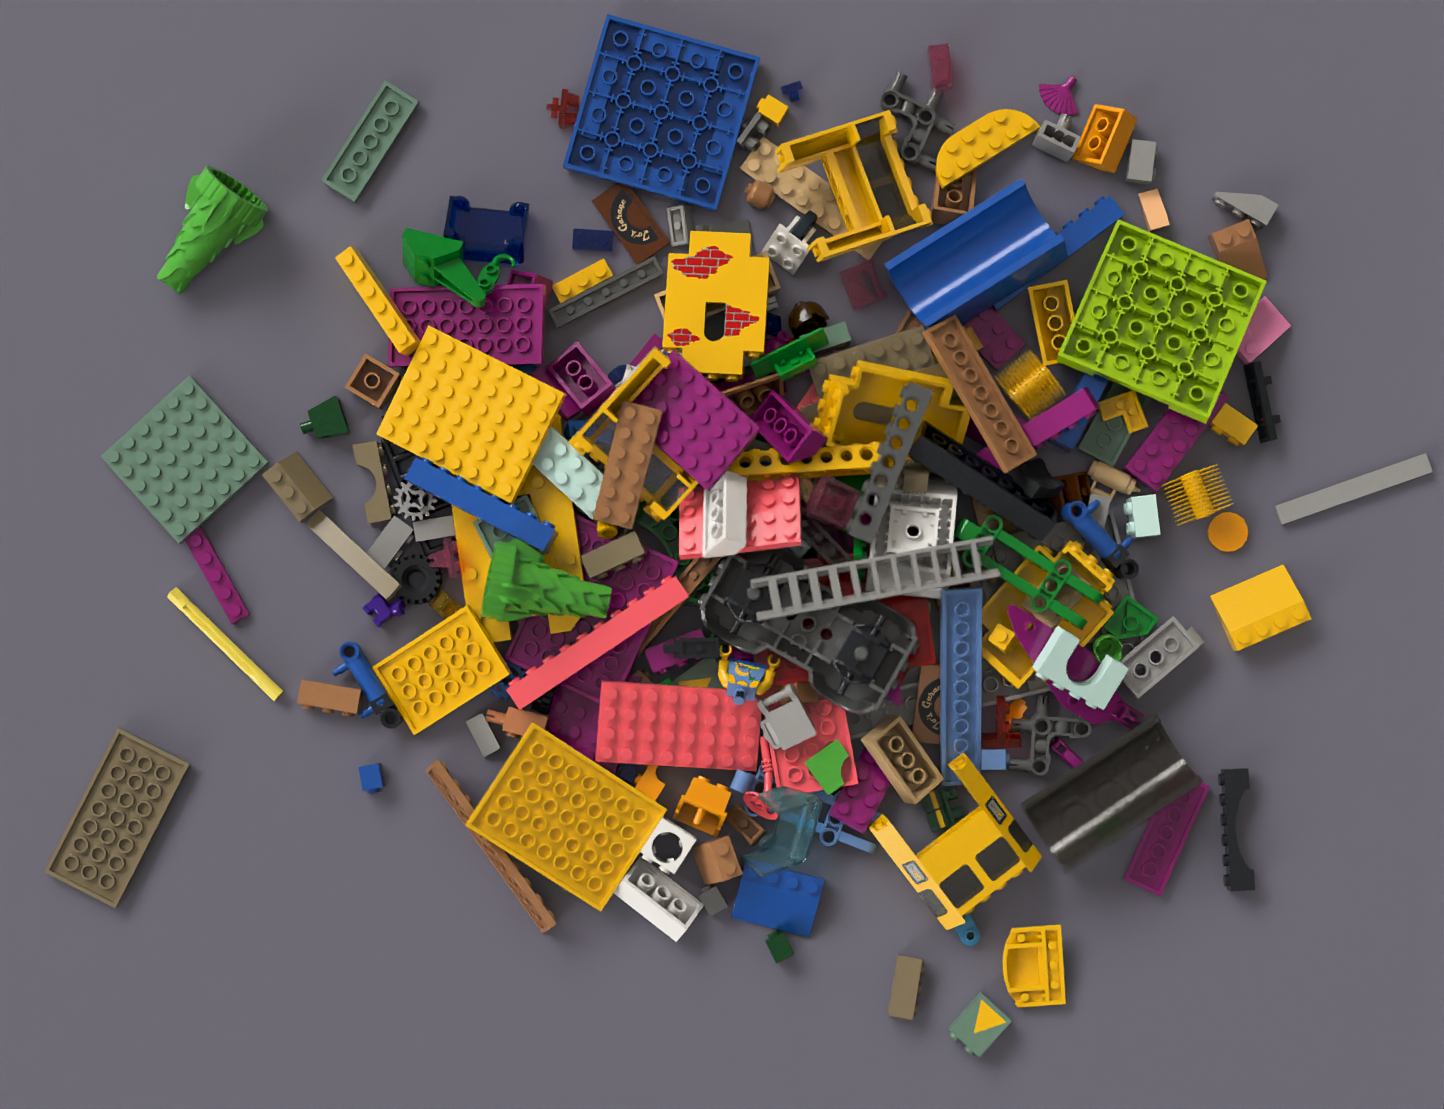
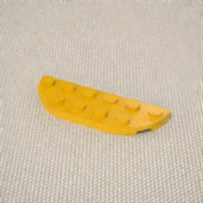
M1001 109L984 115L955 133L945 141L937 156L935 171L941 188H946L1033 134L1040 128L1039 124L1033 118L1020 111Z

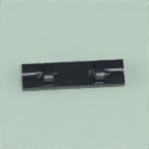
M1261 361L1252 362L1243 367L1255 422L1258 425L1260 443H1265L1277 439L1274 424L1281 423L1280 415L1272 416L1266 385L1272 384L1271 376L1264 377Z

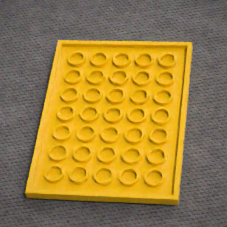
M428 325L376 434L514 504L567 394Z
M532 722L465 825L601 912L667 809Z

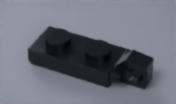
M719 637L674 639V644H663V653H674V658H720Z

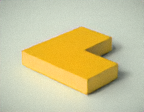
M1134 390L1097 402L1100 406L1098 409L1103 422L1122 415L1129 434L1149 427L1137 393Z

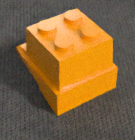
M694 777L686 795L681 796L672 819L717 837L727 816L725 809L731 792L724 785L717 783L714 786L709 784L710 780L705 777Z

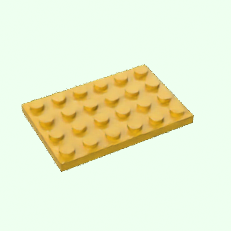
M470 605L463 607L372 667L413 735L418 734L512 673Z

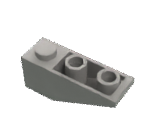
M1216 192L1212 197L1216 205L1221 208H1229L1232 210V214L1242 219L1244 217L1249 219L1251 225L1258 229L1260 227L1263 229L1267 226L1279 206L1263 195Z

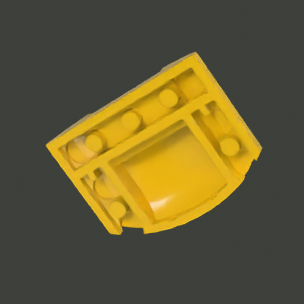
M1061 924L1012 928L1004 946L1002 965L1006 988L1009 995L1014 999L1017 1008L1066 1004Z

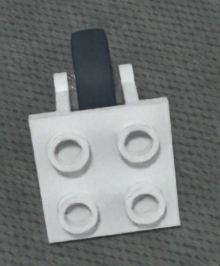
M809 210L803 218L797 215L787 228L779 224L762 252L766 251L768 257L794 275L809 253L806 249L809 246L807 242L816 231L812 226L818 216Z

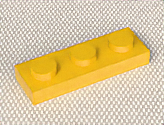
M603 258L552 285V289L561 304L614 276Z

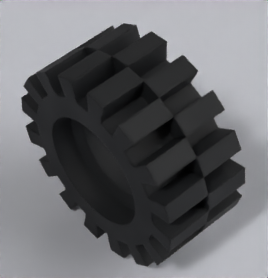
M558 685L534 700L531 709L546 715Z

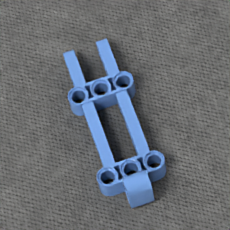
M760 764L756 775L737 769L730 788L744 794L748 791L756 792V784L764 783L763 764ZM773 771L772 784H773V783H776L774 771ZM838 790L835 795L830 794L829 796L825 791L804 794L830 805L824 823L775 805L779 811V818L820 833V841L826 846H832L838 840L872 854L876 852L877 844L842 831L844 823L841 821L838 823L831 822L828 813L841 790ZM745 804V812L749 816H758L756 813L750 812ZM875 812L871 821H874L882 814ZM826 831L834 833V839L831 842L823 840V834Z

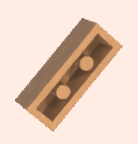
M301 679L297 703L302 704L304 709L314 710L315 706L321 707L322 712L334 713V710L342 711L341 715L353 717L354 713L359 714L363 690Z

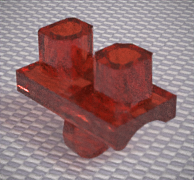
M562 89L561 104L558 105L559 98H553L552 104H547L546 109L551 111V118H557V112H560L558 125L559 128L565 129V126H575L577 114L567 113L568 106H579V95L569 93L568 89Z

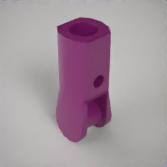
M1056 737V741L1052 745L1049 744V748L1075 771L1083 763V760L1061 739ZM1061 746L1066 748L1062 754L1057 751Z

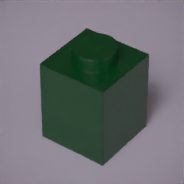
M776 930L767 935L768 939L765 942L776 963L794 955L783 931L779 933Z

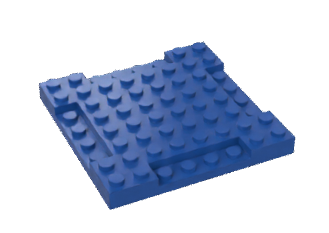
M607 14L563 168L717 212L747 103L759 67L760 57Z

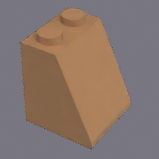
M729 833L692 846L691 849L704 885L722 882L743 874Z

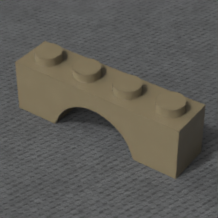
M376 440L353 445L356 465L369 469L376 479V491L373 497L364 504L368 524L372 525L391 521L393 515H396L394 503L390 502L389 496L392 495L390 483L387 484L385 476H388L387 465L382 462V456H385L382 444L379 445V442Z

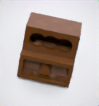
M1087 471L1054 477L1057 480H1061L1065 486L1057 497L1044 499L1058 507L1057 518L1062 517L1061 510L1066 503L1081 501L1088 507L1091 490ZM1074 507L1072 508L1073 515L1077 514V511Z

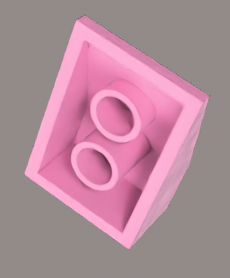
M1266 296L1258 301L1236 353L1245 365L1253 361L1291 327Z

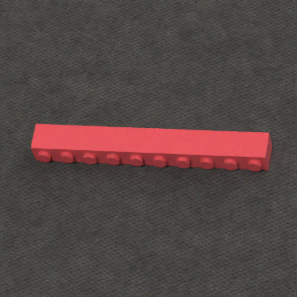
M669 575L660 581L662 584L660 587L655 589L653 586L645 591L644 598L639 601L637 598L626 604L628 606L623 612L620 609L610 615L611 620L606 623L602 620L593 626V632L590 634L584 632L576 638L578 642L572 646L569 643L559 649L560 654L555 657L551 654L542 660L544 663L539 668L533 666L525 672L527 674L526 677L521 680L517 677L509 682L510 687L506 690L519 710L690 597L678 577L672 578Z

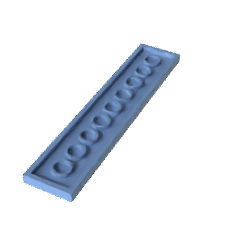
M981 587L941 589L940 774L944 780L940 782V785L954 786L963 784L947 764L961 753L968 756L981 774Z

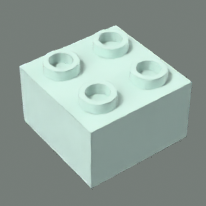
M1156 494L1126 499L1123 509L1124 514L1128 515L1129 523H1126L1127 535H1130L1133 539L1160 535Z

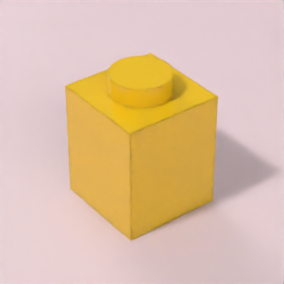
M768 94L766 99L762 98L756 108L759 109L758 113L766 121L779 127L788 112L789 106Z
M999 623L987 639L991 646L1007 656L1018 641L1014 632Z

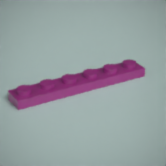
M200 526L185 542L231 624H234L250 615Z

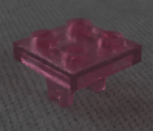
M453 537L443 538L444 550L428 555L429 559H434V562L430 563L429 566L447 567L449 578L459 577L461 566L460 561L456 560L455 554L458 552L457 540L453 541Z

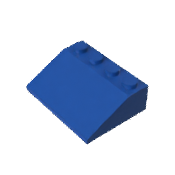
M745 859L743 874L741 875L731 918L809 937L820 900L824 878Z

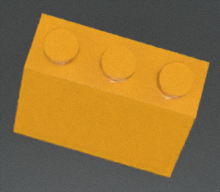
M1094 104L1072 159L1099 171L1115 174L1138 119L1125 109Z

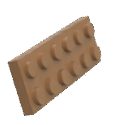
M623 400L593 519L633 529L663 410Z

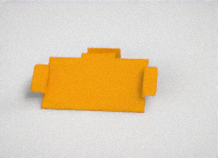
M1021 698L1014 699L1004 712L999 726L1004 730L1006 728L1011 730V725H1015V723H1011V718L1027 719L1022 715L1028 708L1025 706L1026 702Z

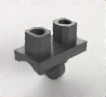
M757 112L752 120L747 118L741 124L737 143L744 151L749 149L756 152L760 146V141L755 138L757 134L760 133L763 136H767L771 131L770 125L761 114Z

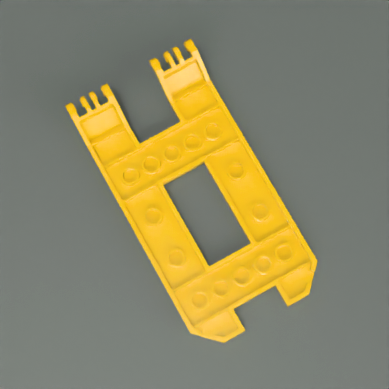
M557 413L552 426L563 436V418ZM532 465L518 496L530 494L532 505L541 522L548 521L555 525L554 529L559 533L548 554H545L542 563L548 564L551 568L563 570L569 573V575L578 576L580 580L585 581L573 501L540 470ZM450 473L451 476L457 477V475ZM467 482L468 485L474 487V484ZM485 490V494L492 495V493ZM451 505L466 606H471L493 643L513 640L510 621L501 622L481 616L482 600L491 558L473 524L478 518ZM548 614L551 634L572 631L581 617L567 614L562 616Z

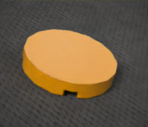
M1232 512L1220 513L1209 523L1207 530L1208 539L1220 551H1236L1247 540V524L1238 514Z

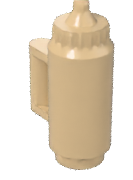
M1094 460L1087 472V475L1091 476V479L1094 480L1090 487L1092 494L1111 497L1112 500L1116 491L1130 495L1131 492H1140V488L1136 486V480L1131 475L1101 461L1097 462ZM1099 482L1113 489L1111 494L1096 488V483Z

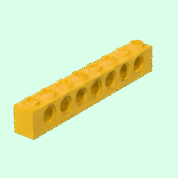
M876 441L865 445L852 443L849 446L835 444L834 447H821L816 455L806 458L811 461L809 464H804L799 460L789 465H783L781 461L786 459L775 448L765 451L751 449L748 452H742L728 471L747 478V481L778 479L782 476L787 477L799 474L800 478L872 474L869 472L872 462H876L879 454L876 452L880 442ZM869 455L872 459L864 460L862 456ZM843 456H848L851 458V460L846 462L843 461L841 458ZM888 456L883 460L886 468L889 467ZM824 457H828L831 459V461L829 463H825L821 459ZM762 461H768L770 465L762 466L760 463ZM743 462H747L750 464V466L744 468L740 466V464Z

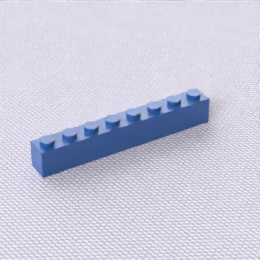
M1102 196L1094 203V208L1090 211L1086 208L1078 215L1080 217L1075 222L1070 220L1062 227L1064 230L1059 234L1065 239L1068 258L1125 215L1111 196H1108L1106 199ZM1059 264L991 307L997 312Z
M415 457L404 477L406 481L548 554L559 534L554 529L555 525L548 521L541 523L537 521L538 517L528 511L526 514L520 512V507L513 503L507 505L498 496L485 494V490L480 486L474 485L472 487L468 485V481L459 475L456 478L451 476V472L440 466L437 469L432 466V461L424 457L422 460Z

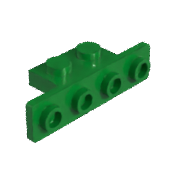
M821 327L751 362L750 365L757 379L776 370L783 382L817 365L818 361L813 351L829 344V340L824 329Z

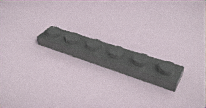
M653 256L548 311L558 329L664 275L656 257Z

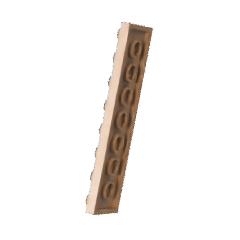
M953 315L922 332L1004 474L1036 456L1037 453L957 316Z

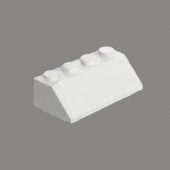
M727 470L710 491L704 489L702 557L735 555L746 546L747 478Z
M642 856L638 858L614 891L615 895L676 942L704 906L703 903L654 865L643 859Z

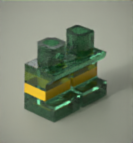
M955 788L936 789L930 791L921 799L925 812H928L926 816L932 832L954 824L955 820L964 816L961 806L950 808L948 802L958 798Z

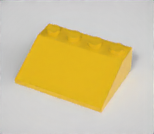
M1280 565L1210 596L1233 651H1239L1312 619L1303 598L1284 565Z

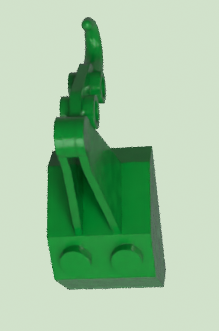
M406 228L402 235L403 265L416 283L432 287L443 285L471 303L474 307L479 308L485 305L486 295L493 291L500 276V262L508 260L512 263L511 266L513 268L516 265V261L512 256L499 254L493 258L491 263L483 267L476 281L464 265L462 241Z

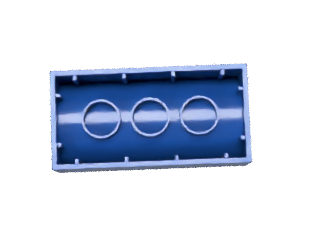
M1020 178L884 265L890 282L920 326L923 325L924 329L927 330L953 315L957 316L962 325L1068 258L1065 239L1061 234L1056 235L1048 226L1035 206L1025 182Z

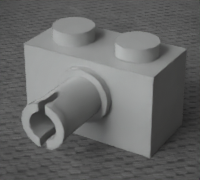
M1061 114L1057 125L1045 119L1038 129L1032 146L1068 162L1081 136L1068 131L1072 117L1068 116L1065 121L1067 114Z

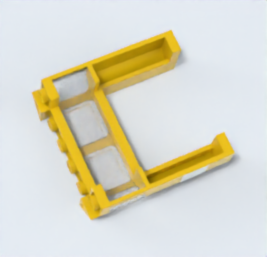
M655 346L568 443L582 456L588 452L589 456L596 462L600 460L605 464V469L623 400L632 402L663 367L666 368L671 363L670 358ZM656 443L640 501H646L643 505V510L659 522L661 519L665 520L695 488L698 482Z

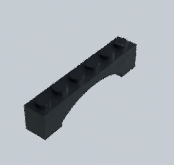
M1248 768L1221 769V774H1218V784L1222 786V794H1219V804L1223 806V814H1220L1221 826H1224V834L1221 835L1222 846H1225V854L1222 855L1223 866H1226V874L1223 876L1224 886L1229 891L1255 890L1254 870L1249 869L1245 864L1236 838L1237 808L1245 789H1250Z

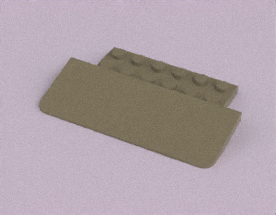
M923 325L817 358L818 364L810 368L819 399H823L824 392H822L824 380H828L829 374L851 378L852 368L857 365L858 360L948 378L941 364H935L930 346L922 334L925 331ZM954 388L951 399L962 401ZM819 401L800 407L801 412L812 423L814 418H818L819 415L817 410ZM861 402L854 407L853 414L860 420L888 425L891 422L894 408ZM828 457L822 458V460H829V459H830V458H828Z

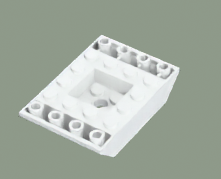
M879 475L876 478V485L883 487L886 480L883 476ZM928 479L926 494H920L919 492L917 494L915 492L908 494L907 492L904 493L902 487L896 483L874 540L870 544L869 558L953 543L957 486L954 484L950 485L941 480ZM876 495L874 497V506L878 503ZM915 527L918 529L919 534L917 536H910L907 529ZM950 553L937 555L941 579L950 577L952 561ZM931 558L917 559L921 582L935 580ZM910 560L897 562L901 586L915 584ZM890 564L876 566L881 590L894 588ZM870 568L867 569L865 590L868 592L874 591ZM948 587L904 595L941 599V589H948Z

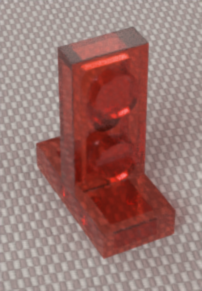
M1004 695L996 696V732L981 733V749L1022 747L1020 732H1009V721H1006V715H1009L1010 710L1009 703L1005 702Z

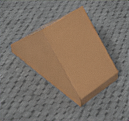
M810 682L792 683L802 704L819 702V694L813 689ZM789 684L777 686L778 692L784 690L786 685ZM788 696L779 701V706H783L793 700Z

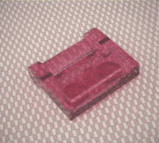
M873 259L839 272L853 310L887 297L886 292L882 290L873 267L875 266ZM863 270L867 271L875 291L873 296H870L861 274Z

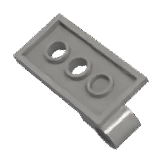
M1172 616L1122 658L1120 662L1129 668L1122 681L1138 699L1204 643V640L1192 626L1184 629L1178 620ZM1154 651L1158 652L1161 656L1158 663H1154L1150 659V655ZM1138 664L1145 667V673L1142 676L1137 675L1135 672V667Z

